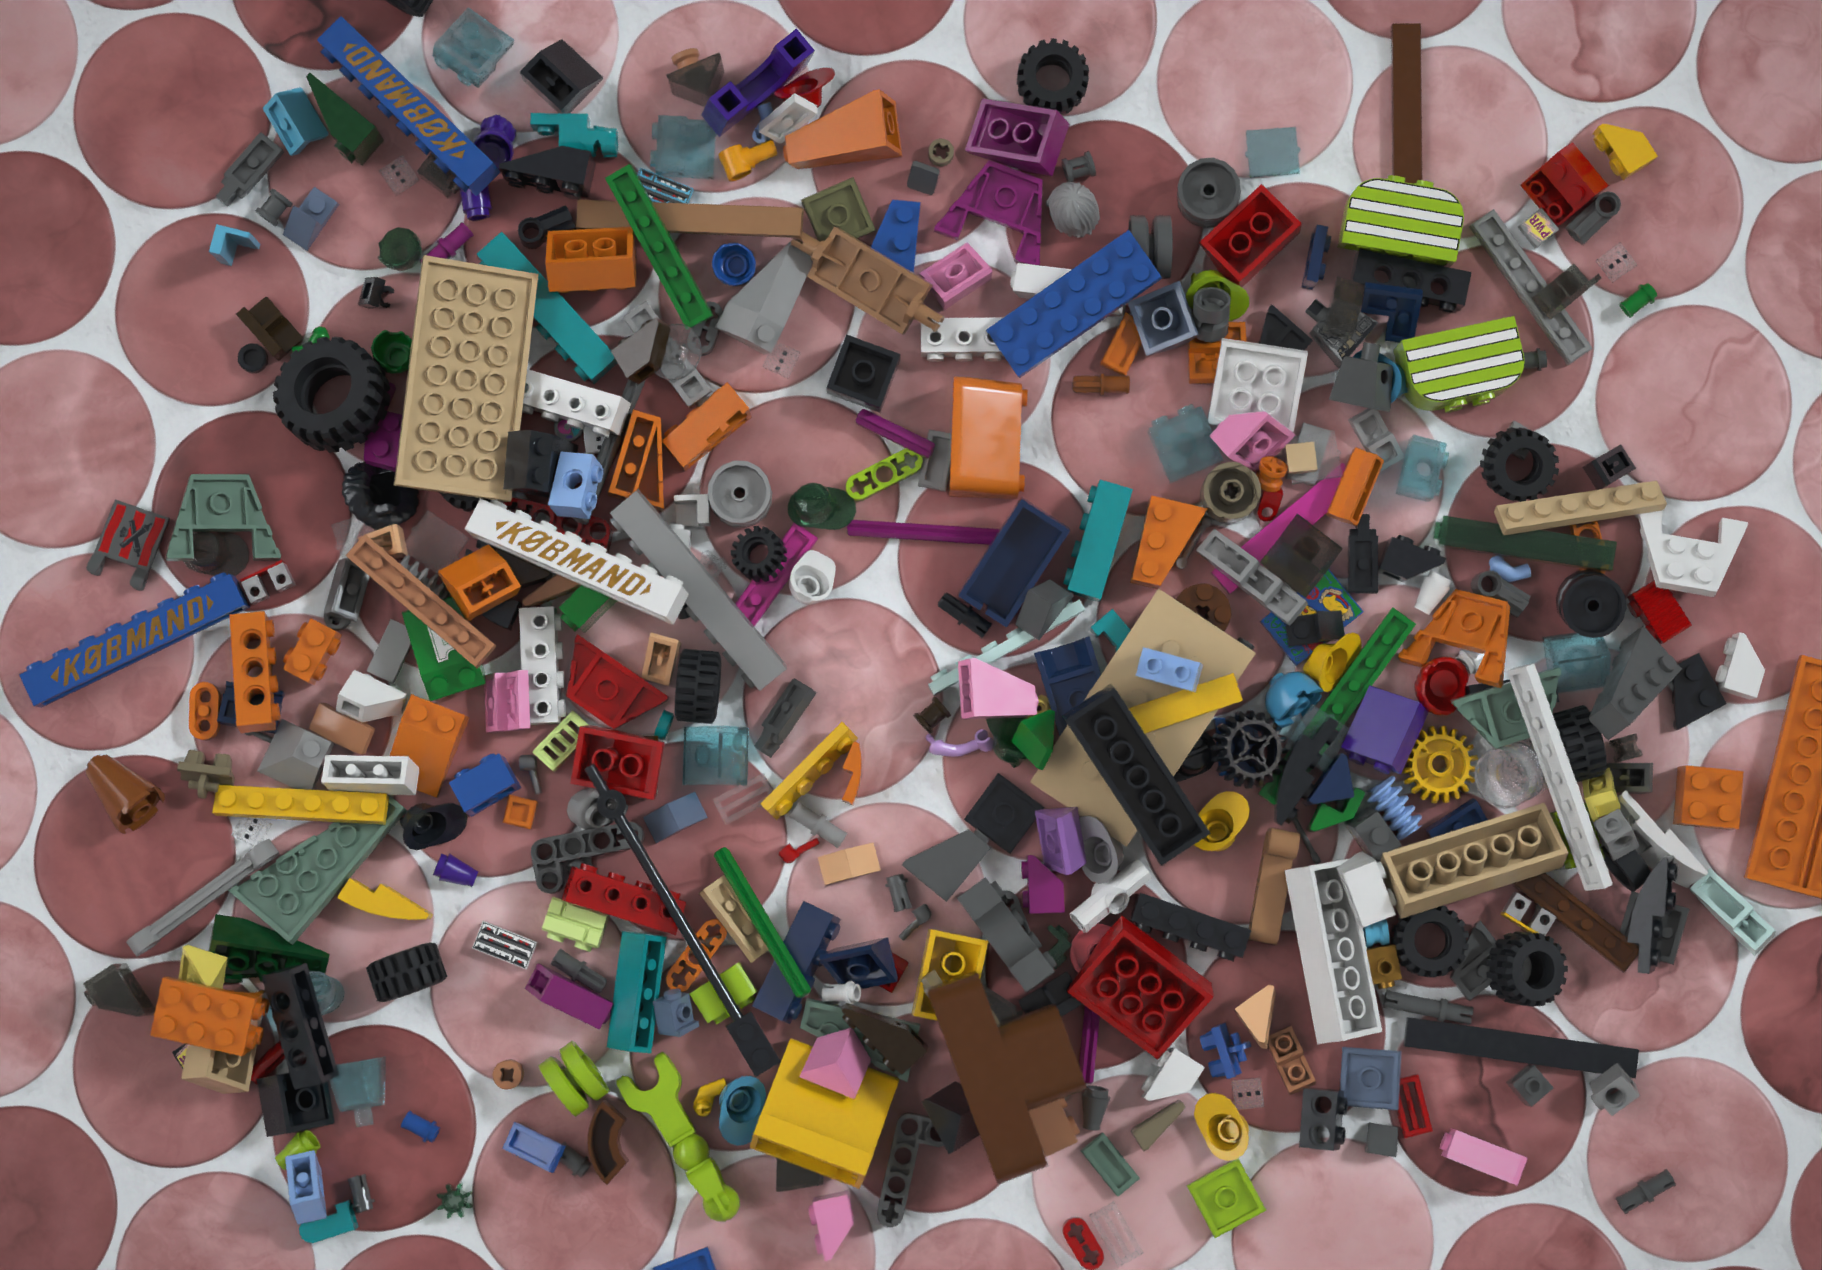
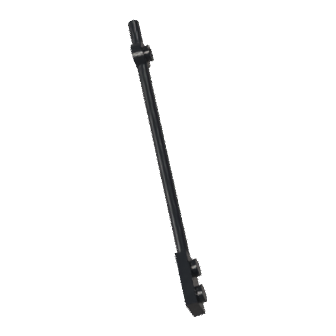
M595 764L585 768V772L600 795L597 799L599 813L605 818L614 819L729 1013L733 1022L726 1025V1028L755 1077L781 1062L753 1013L749 1011L743 1015L627 820L624 814L626 809L624 795L617 790L609 789ZM610 798L615 799L617 802V807L614 810H609L606 807V801Z

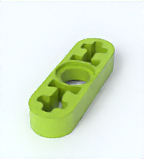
M905 448L852 475L847 480L846 492L852 500H866L918 473L922 467L923 458L921 455ZM909 454L911 458L916 456L918 460L915 461V467L911 469L907 465L900 468L903 474L898 476L897 469L891 462L897 460L898 466L905 461V455ZM880 467H888L892 470L893 476L890 481L880 482L876 478V472ZM871 473L872 480L878 486L877 488L872 489V485L869 484L864 487V494L862 495L857 491H851L854 488V481L858 480L862 484L868 481L866 474Z

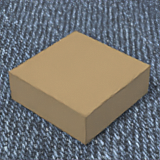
M1314 442L1285 445L1288 475L1317 472Z

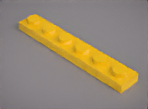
M219 785L218 792H215L212 813L215 816L386 825L389 796L385 793Z

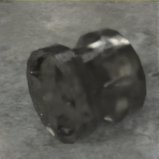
M1637 733L1608 741L1610 747L1614 748L1615 755L1613 759L1615 763L1643 756L1642 750L1638 748L1636 743L1638 740Z

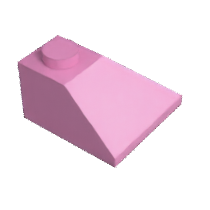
M1265 411L1229 415L1210 435L1212 440L1230 459L1243 464L1254 473L1259 471L1261 458L1266 456L1275 457L1295 436L1290 429Z

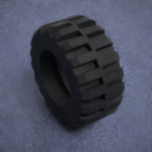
M334 336L331 341L327 337L317 339V343L313 344L309 341L303 344L302 350L299 352L295 350L289 355L292 357L289 362L283 363L280 368L282 371L281 376H276L274 386L278 390L273 392V401L277 404L275 406L277 416L282 419L284 426L300 441L318 451L326 449L329 453L339 452L340 447L347 451L354 448V444L357 442L360 444L368 440L366 436L369 433H375L379 429L378 422L380 419L384 420L387 414L384 408L389 406L391 396L387 393L390 390L389 380L385 377L386 373L364 348H361L352 340L346 341L343 337ZM342 375L351 376V389L345 401L331 412L313 414V401L319 388L334 377Z

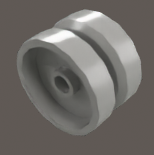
M732 461L723 464L713 473L708 484V499L714 514L721 522L735 528H747L758 524L766 517L772 505V490L766 474L758 466L748 461ZM740 489L742 493L745 492L744 497L737 498L735 491Z

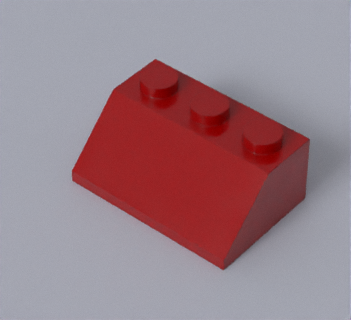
M1261 184L1206 235L1199 244L1217 270L1226 279L1243 287L1300 234L1302 223Z

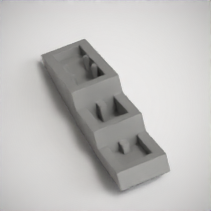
M1215 528L1196 550L1197 553L1239 588L1289 626L1308 605L1304 598L1284 585L1280 578L1260 565L1256 558Z

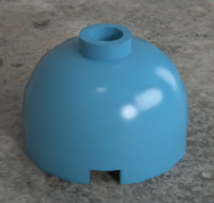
M1290 672L1285 675L1279 673L1269 682L1271 687L1267 690L1265 705L1270 717L1275 719V724L1284 728L1294 723L1291 719L1292 717L1300 713L1304 717L1322 698L1320 692H1323V689L1313 678L1302 672Z

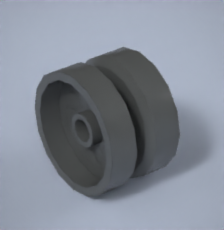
M1216 158L1199 159L1189 164L1181 174L1177 188L1178 207L1183 217L1192 224L1203 228L1216 227L1238 206L1241 193L1240 179L1235 170L1225 161ZM1204 190H1209L1212 195H1206Z
M1130 215L1128 230L1162 276V279H1170L1173 249L1171 216L1156 215L1152 221L1151 233H1149L1148 220L1145 215Z

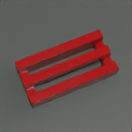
M1414 1074L1400 1078V1085L1403 1088L1413 1130L1409 1131L1399 1094V1110L1396 1111L1403 1138L1433 1132L1419 1075ZM1410 1082L1414 1084L1424 1123L1422 1128H1419L1408 1085Z

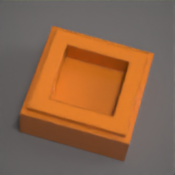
M509 795L502 823L532 829L538 801Z

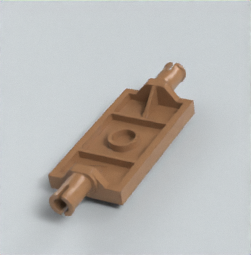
M838 227L833 228L825 241L819 242L803 232V230L802 238L792 239L791 245L793 247L795 246L811 256L813 264L807 275L808 278L901 334H906L909 326L915 319L934 332L940 328L941 325L938 323H942L945 316L924 305V300L933 284Z

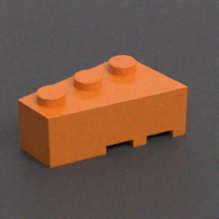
M727 382L715 391L700 407L697 406L686 416L687 419L679 426L675 424L664 433L665 438L662 440V443L686 471L751 419L750 409Z
M633 409L608 496L625 500L639 489L656 510L663 512L661 418Z
M1151 495L1148 501L1130 583L1158 589L1208 508Z

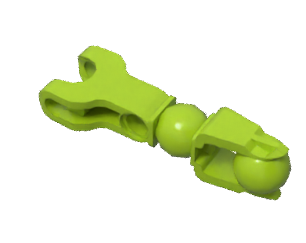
M660 1052L654 1058V1064L659 1073V1080L653 1089L648 1091L640 1090L628 1076L619 1077L616 1080L617 1087L630 1108L638 1112H646L653 1118L669 1147H673L675 1163L687 1171L685 1172L687 1179L702 1196L706 1215L716 1222L731 1220L740 1208L739 1196L732 1187L725 1184L716 1161L712 1157L709 1158L710 1149L708 1143L703 1137L695 1134L697 1131L678 1099L682 1077L669 1056L664 1052Z

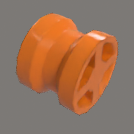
M1272 456L1261 458L1259 471L1256 472L1262 490L1269 492L1280 490L1283 483L1282 477L1286 475L1288 470L1284 461Z

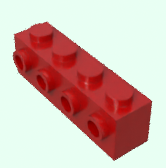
M581 863L580 868L572 866L562 900L669 934H677L678 927L658 893L652 891L653 885L636 880L635 885L625 883V876L610 871L606 877L597 874V867ZM670 891L683 913L686 902L679 899L680 893Z

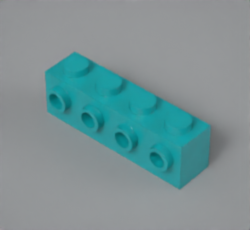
M1099 480L1097 486H1091L1087 502L1092 503L1089 514L1083 513L1079 527L1080 530H1084L1082 540L1075 541L1071 557L1076 558L1073 569L1067 568L1063 584L1068 585L1067 590L1073 595L1100 602L1133 489L1104 480Z
M622 931L607 1048L639 1053L652 1052L656 1022L653 1001L659 998L667 937Z

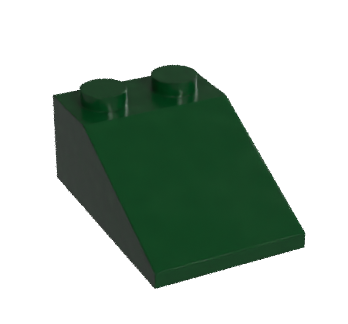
M309 72L306 78L330 134L336 141L334 147L351 164L357 161L363 166L384 139L372 123Z

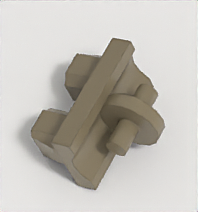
M189 750L184 762L179 761L177 770L181 772V780L189 781L188 788L196 789L198 798L205 799L208 791L218 792L219 785H234L235 778L232 772V759L230 755L215 754L213 765H205V755L203 752Z

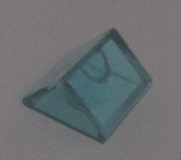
M1578 633L1542 637L1547 670L1555 667H1560L1561 677L1558 678L1557 683L1558 693L1605 687L1603 683L1606 676L1610 674L1611 654L1604 637L1589 638Z

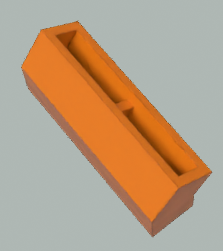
M1355 447L1326 515L1341 522L1357 526L1384 460L1377 454Z

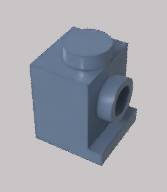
M670 989L663 993L664 996L653 1001L658 1033L660 1035L681 1037L699 1027V1021H695L693 1017L689 993L681 992L680 989Z

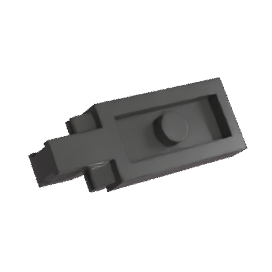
M262 132L259 133L224 173L225 177L221 183L225 186L216 195L218 200L228 207L237 196L242 199L246 194L248 195L283 155V149Z
M792 679L762 723L764 729L754 747L771 758L792 731L817 692L797 679Z

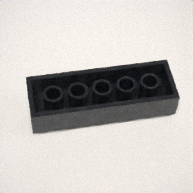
M1109 684L1062 715L1161 866L1211 834L1112 684Z

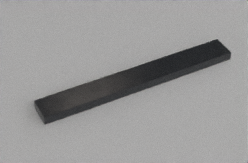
M1410 1017L1406 1018L1403 1042L1405 1047L1603 1074L1618 1063L1630 1078L1635 1079L1639 1049Z

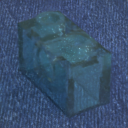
M1417 435L1411 436L1408 441L1395 494L1430 502L1434 495L1438 496L1442 487V479H1438L1441 468H1446L1449 458V452L1445 451L1447 443ZM1424 462L1429 465L1431 469L1429 476H1423L1418 472V463Z

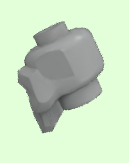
M589 787L577 792L568 803V817L574 824L585 830L608 826L614 822V819L605 818L599 813L597 799L600 795L595 788ZM608 799L606 807L609 810H614L617 807L616 800ZM626 804V809H625V811H624V814H626V813H627V810H628V805H627V804Z

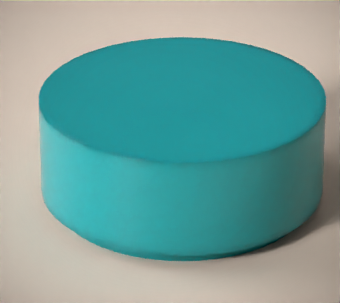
M666 710L663 711L654 736H658V739L665 740L674 718L673 713Z

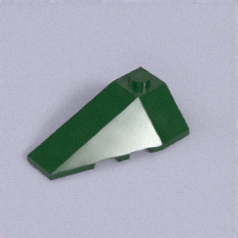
M215 914L208 949L209 952L227 957L224 982L243 983V978L256 977L263 981L262 976L304 963H307L311 978H324L330 955L298 940L292 945L276 931L247 919Z

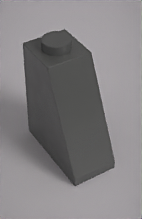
M968 829L905 860L902 866L947 902L991 849L987 845L990 839L978 829L974 833Z

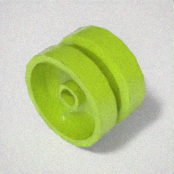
M572 1040L560 1049V1056L565 1066L552 1056L538 1066L551 1089L564 1106L576 1117L589 1107V1102L584 1092L591 1099L598 1101L609 1093L610 1090L593 1061Z

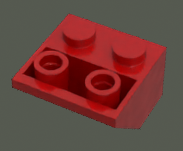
M1572 142L1558 151L1520 186L1538 208H1542L1554 224L1559 227L1609 185Z

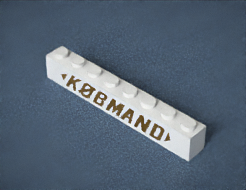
M480 498L465 527V530L473 538L674 625L689 595L682 586L683 582L670 575H667L665 579L658 576V571L648 565L635 566L631 564L632 560L620 553L612 556L606 553V548L597 543L591 542L589 546L582 543V538L574 533L566 531L564 535L556 531L557 527L546 521L541 520L540 524L531 520L532 517L521 510H516L513 513L506 510L507 506L498 500L488 502Z

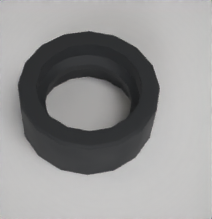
M1604 845L1601 847L1607 868L1622 885L1635 892L1644 884L1651 871L1636 850L1613 861Z

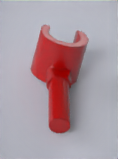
M815 838L799 846L796 850L789 843L779 852V856L784 862L792 863L801 854L819 845L820 842L818 838Z

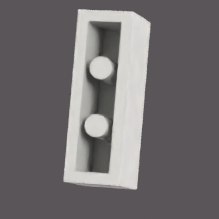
M325 755L321 783L330 791L416 795L420 768L408 756Z

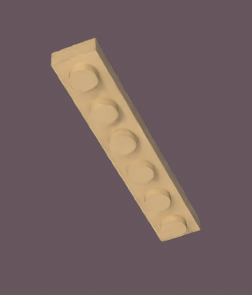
M1656 480L1497 505L1494 514L1504 536L1662 511L1665 509L1667 502Z

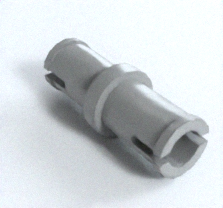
M798 802L789 816L810 829V834L814 836L816 834L836 848H839L848 834L827 821L825 815L819 816L802 805L801 802Z

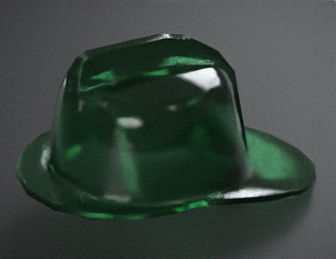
M807 483L801 486L791 496L787 505L788 515L791 520L798 526L809 528L841 529L846 527L856 514V503L846 491L824 487L819 483Z
M1025 717L986 719L994 737L993 751L999 759L1010 763L1013 768L1018 767L1023 761L1028 759L1011 742L1020 722L1025 720Z

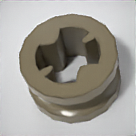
M939 138L930 144L928 156L934 165L943 167L952 161L954 148L948 140ZM940 146L942 150L948 149L949 152H946L945 159H942L941 156H934L933 153L936 154V147Z

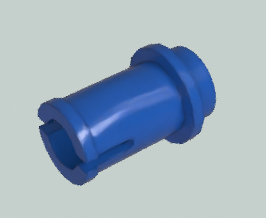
M412 1111L406 1114L401 1124V1128L420 1136L425 1143L427 1141L433 1143L441 1127L436 1125V1121L431 1123L412 1113Z

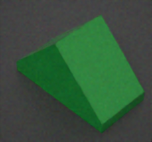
M1047 710L1021 721L1011 741L1040 770H1044L1053 752L1055 711Z

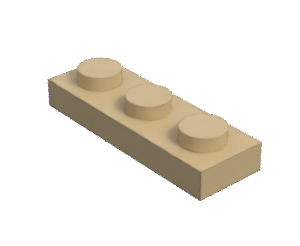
M725 875L699 893L751 963L768 951L767 946Z

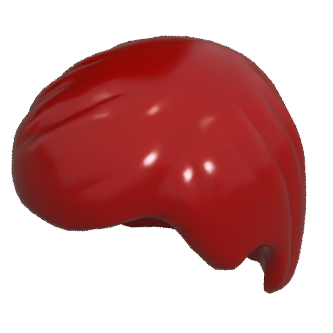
M1438 657L1430 660L1421 668L1416 676L1414 690L1418 702L1428 712L1441 716L1454 713L1456 708L1452 705L1451 700L1467 695L1468 670L1461 661L1455 658Z

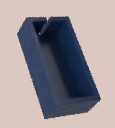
M1020 497L958 592V597L981 610L983 603L988 605L985 609V614L1007 628L1023 604L1028 590L1034 587L1069 534L1070 528L1025 498Z

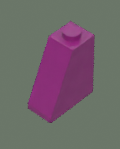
M540 963L537 964L525 987L528 992L541 1002L599 1030L602 1024L607 1023L611 1016L613 1003L608 999Z

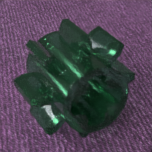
M462 1182L455 1189L448 1183L446 1184L447 1193L437 1194V1197L442 1199V1205L437 1209L448 1211V1219L456 1212L462 1218L465 1216L463 1208L473 1207V1204L468 1202V1197L473 1192L468 1191L466 1193L462 1190ZM451 1193L455 1197H461L462 1201L458 1203L459 1208L456 1204H449L448 1200L452 1198Z

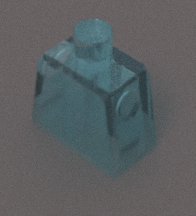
M385 1056L336 1064L339 1076L329 1081L339 1111L354 1110L356 1127L374 1124L371 1107L385 1104Z

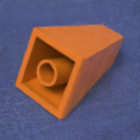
M880 89L873 90L786 135V145L783 146L786 162L796 169L901 157L902 149L896 101Z

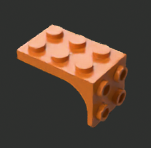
M165 976L161 981L150 1036L244 1056L253 1050L256 1044H261L264 1034V1028L260 1027L262 1016L267 1015L270 1006L265 990L252 993L236 992Z

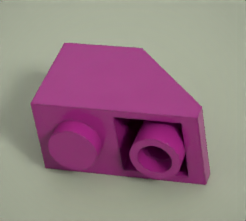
M1027 855V861H1021L1022 879H1027L1028 890L1022 891L1023 908H1028V914L1065 913L1064 883L1034 855Z

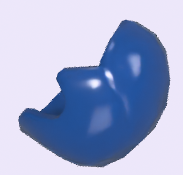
M740 243L723 244L713 254L712 268L715 276L722 283L729 286H739L748 283L753 277L756 260L752 251Z

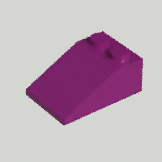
M982 98L965 151L1026 172L1052 176L1070 124L1057 110Z

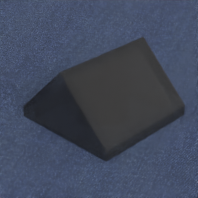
M716 53L667 74L672 95L705 107L708 99L717 92L724 75L721 55Z

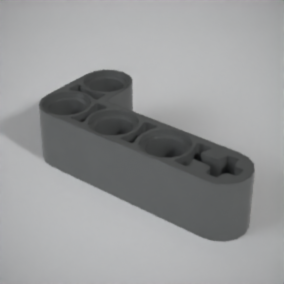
M629 822L633 830L638 832V838L643 843L645 839L643 828L639 824ZM617 824L537 840L532 845L531 858L538 888L542 892L555 894L564 887L565 876L562 862L631 849L626 839L618 840L620 846L616 847V836L613 830L617 829V835H622ZM599 833H607L610 838L609 845L604 849H599L595 844V838ZM572 838H577L581 842V850L575 855L570 854L566 848L568 841ZM543 844H549L553 850V854L548 860H542L538 855V849ZM549 872L555 873L558 877V883L552 889H548L543 883L544 876Z
M907 1112L898 1118L877 1208V1217L883 1226L895 1227L903 1219L919 1143L934 1147L944 1146L941 1140L936 1141L930 1137V1129L934 1125L929 1116ZM912 1118L917 1122L918 1129L915 1133L906 1134L902 1131L901 1124L905 1119ZM905 1147L911 1151L912 1156L908 1162L900 1163L895 1159L894 1154L898 1148ZM894 1176H899L905 1181V1187L899 1192L892 1191L888 1186L889 1180ZM885 1194L892 1198H903L901 1203L897 1200L895 1201L894 1210L899 1214L898 1216H893L891 1220H887L886 1214L882 1213V1210H888L890 1199H884Z

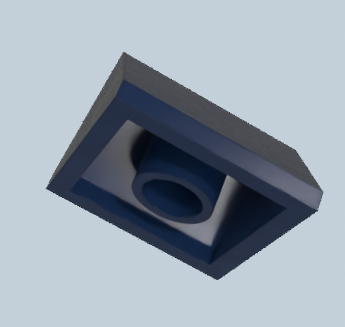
M1340 753L1332 758L1314 784V790L1306 800L1302 801V804L1310 806L1354 797L1348 759L1345 754Z
M888 937L838 947L819 957V961L838 984H846L848 981H853L861 989L894 983L898 979Z

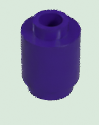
M488 185L477 196L469 189L466 192L460 189L463 213L467 215V220L477 221L490 217L489 211L492 210Z

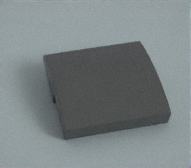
M1631 891L1620 932L1627 938L1633 909L1639 893ZM1675 905V909L1671 910V914L1665 917H1658V920H1662L1663 923L1661 938H1657V949L1661 950L1662 962L1674 965L1690 911L1689 908Z

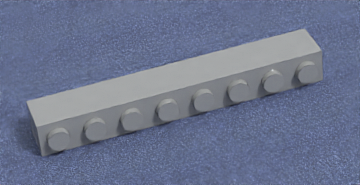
M639 489L610 512L613 517L610 522L620 533L625 531L632 539L629 542L630 546L639 556L643 553L650 560L648 566L657 570L658 576H663L666 579L667 575H670L683 582L682 586L689 593L685 601L688 605L685 609L695 622L700 620L707 628L704 630V633L713 644L717 642L721 644L726 650L722 653L732 666L737 664L744 673L741 677L750 688L756 686L761 691L787 669L785 662Z

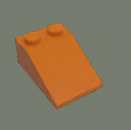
M411 694L400 721L390 756H408L420 768L417 790L438 798L470 717Z

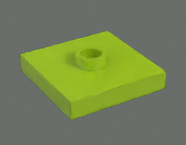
M1239 1158L1186 1185L1214 1238L1266 1211Z

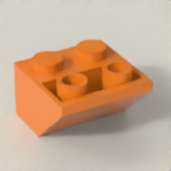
M489 544L438 571L439 576L467 621L516 596L521 587L508 563Z

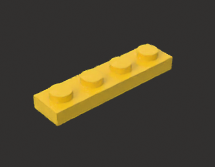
M841 722L763 800L761 805L776 820L786 815L791 810L793 803L801 795L807 794L813 787V783L821 775L828 773L833 767L834 762L842 754L850 751L853 741L858 739L857 736Z

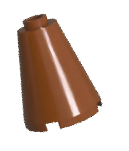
M97 755L87 764L86 775L115 828L122 834L126 833L124 829L130 828L132 831H135L146 824L158 812V809L155 807L160 800L163 803L165 800V794L159 787L109 755Z

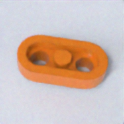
M208 682L196 684L191 689L189 698V730L195 738L200 740H210L220 730V724L217 722L221 706V693L214 684ZM205 692L211 694V699L208 702H203L202 695ZM204 721H209L210 728L207 731L201 729V724Z

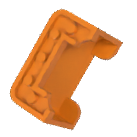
M954 376L949 497L1018 499L1019 492H1024L1025 475L1019 474L1022 406L1027 407L1028 390L1022 389L1021 383Z

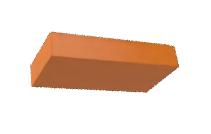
M1125 312L1100 362V365L1122 376H1126L1142 344L1132 315Z

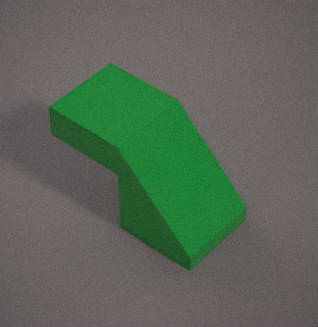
M1354 787V797L1346 799L1341 811L1323 803L1318 804L1306 830L1315 832L1353 819L1366 792Z

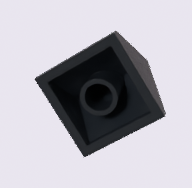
M955 1081L921 1101L948 1154L953 1153L980 1135L960 1083Z

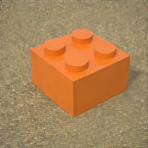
M1688 765L1677 767L1673 824L1725 830L1739 829L1744 771Z

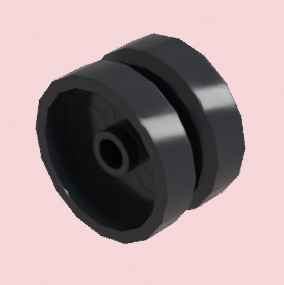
M1590 569L1576 571L1565 578L1558 588L1556 596L1557 612L1568 627L1581 636L1589 638L1606 636L1615 631L1624 620L1627 608L1625 595L1619 585L1602 572ZM1591 600L1595 601L1593 606L1588 605Z

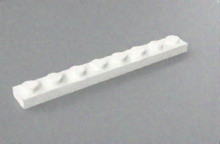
M1535 664L1512 668L1507 673L1584 890L1605 889L1613 885Z

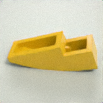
M349 878L337 897L355 908L388 918L422 920L431 919L434 915L382 883L374 891L358 880Z

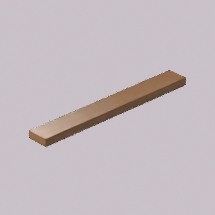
M578 200L577 229L631 227L617 201ZM652 202L669 233L802 238L804 209L800 207Z

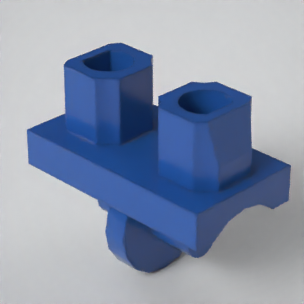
M1226 1022L1211 1028V1031L1199 1037L1204 1051L1217 1048L1219 1052V1059L1208 1062L1212 1077L1226 1076L1227 1079H1230L1242 1073L1239 1062L1247 1060L1244 1049L1251 1047L1250 1040L1241 1042L1238 1032L1229 1034Z

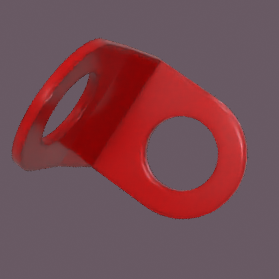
M1282 488L1276 492L1264 490L1257 510L1260 520L1271 521L1276 517L1283 497ZM1264 508H1271L1273 513L1269 517H1264L1262 510Z

